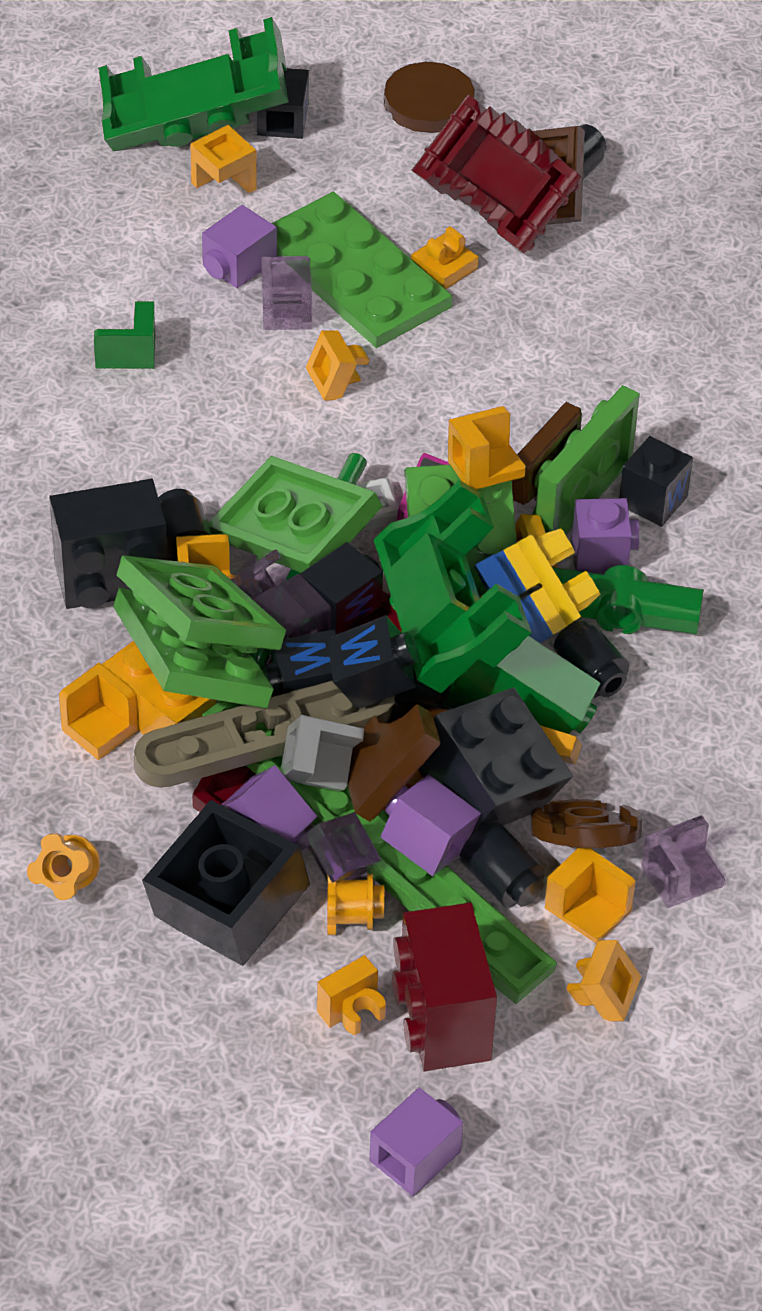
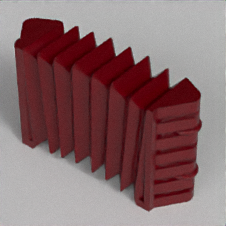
M467 95L454 114H450L451 118L430 146L424 149V154L411 171L440 194H447L454 201L459 199L474 211H478L487 220V223L497 231L499 236L520 253L525 254L526 251H530L535 247V239L545 234L547 223L557 218V210L560 206L567 205L569 194L579 189V181L582 179V176L566 165L530 128L526 129L519 121H514L505 112L500 115L491 106L486 109L476 99Z

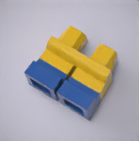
M561 528L543 534L536 539L531 534L474 566V570L487 591L497 583L513 594L520 596L537 585L540 586L539 590L520 600L532 632L529 636L539 643H542L581 617L579 612L588 607L600 595L599 590L587 571L563 585L554 572L552 566L575 553Z

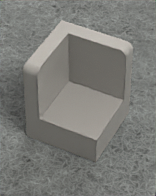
M304 715L299 716L288 725L281 773L290 782L337 792L344 790L348 781L352 749L363 741L365 729Z

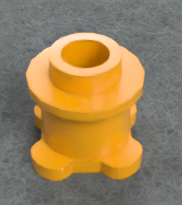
M52 833L42 838V850L37 860L31 862L27 867V876L32 883H42L53 890L57 899L68 900L73 898L78 890L90 885L97 877L100 868V857L95 845L87 838L78 834L62 836L58 833ZM68 858H69V859L71 860V862H72V869L70 868V866H69V864H68Z
M328 868L327 935H336V924H367V930H373V919H384V885H373V874H367V880H336V868Z

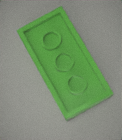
M334 191L271 223L277 227V259L375 348L452 308V295Z
M118 589L113 607L163 691L268 708L273 687L250 653L241 652L223 644L211 643L208 649L186 645L179 640V634L174 629L156 618V612L145 602L133 596V590Z

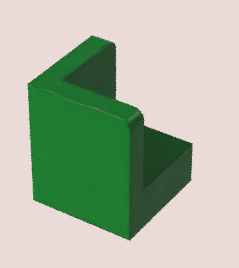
M135 301L134 329H96L94 331L96 369H154L156 342L154 301Z

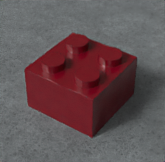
M472 902L404 912L402 936L393 938L394 956L398 970L392 971V985L397 1005L407 1004L409 1017L404 1018L403 1025L409 1053L419 1051L424 1072L492 1061L497 995Z

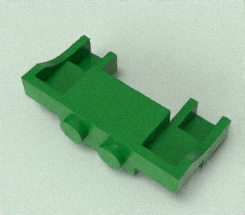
M273 18L263 19L264 32L243 37L238 28L228 30L233 60L229 54H225L153 76L151 68L142 56L133 58L135 69L116 75L111 72L107 65L98 67L103 98V115L101 120L104 140L112 151H120L158 140L161 146H184L193 139L206 136L226 125L235 129L238 126L249 124V113L288 103L283 72L287 71L281 32Z
M458 480L431 506L416 515L391 522L373 539L391 594L390 604L397 613L402 629L401 633L408 632L418 651L419 661L413 664L417 680L439 693H442L458 677L465 674L469 667L478 659L494 668L510 652L517 649L532 633L520 598L496 583L481 598L479 597L465 555L484 540L486 535L494 528L483 494L461 480Z

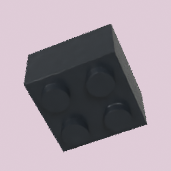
M153 478L49 496L54 564L66 609L77 607L96 608L106 602L115 601L119 588L132 590L117 576L122 555L167 560L166 522Z
M514 687L436 714L433 719L440 739V746L418 769L423 778L429 774L481 813L471 836L478 829L491 822H499L502 825H506L531 815V811L536 807L543 809V806L548 804L573 777V774Z
M212 800L205 805L142 879L155 917L242 966L246 964L310 886L299 845Z

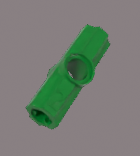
M628 565L611 567L604 575L587 572L599 590L600 595L588 607L580 611L579 614L584 618L596 619L597 624L603 630L612 632L613 628L623 629V634H632L638 631L641 626L697 634L704 589L651 582L644 572ZM552 567L562 585L583 573V571Z

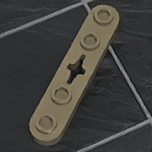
M333 681L272 697L270 698L268 708L243 705L156 729L144 734L137 741L134 750V770L140 780L146 784L163 788L281 756L284 753L288 725L299 716L304 715L363 728L374 715L385 722L389 720L395 695L357 709ZM264 723L268 729L275 728L274 735L266 736L262 730L256 731V724Z

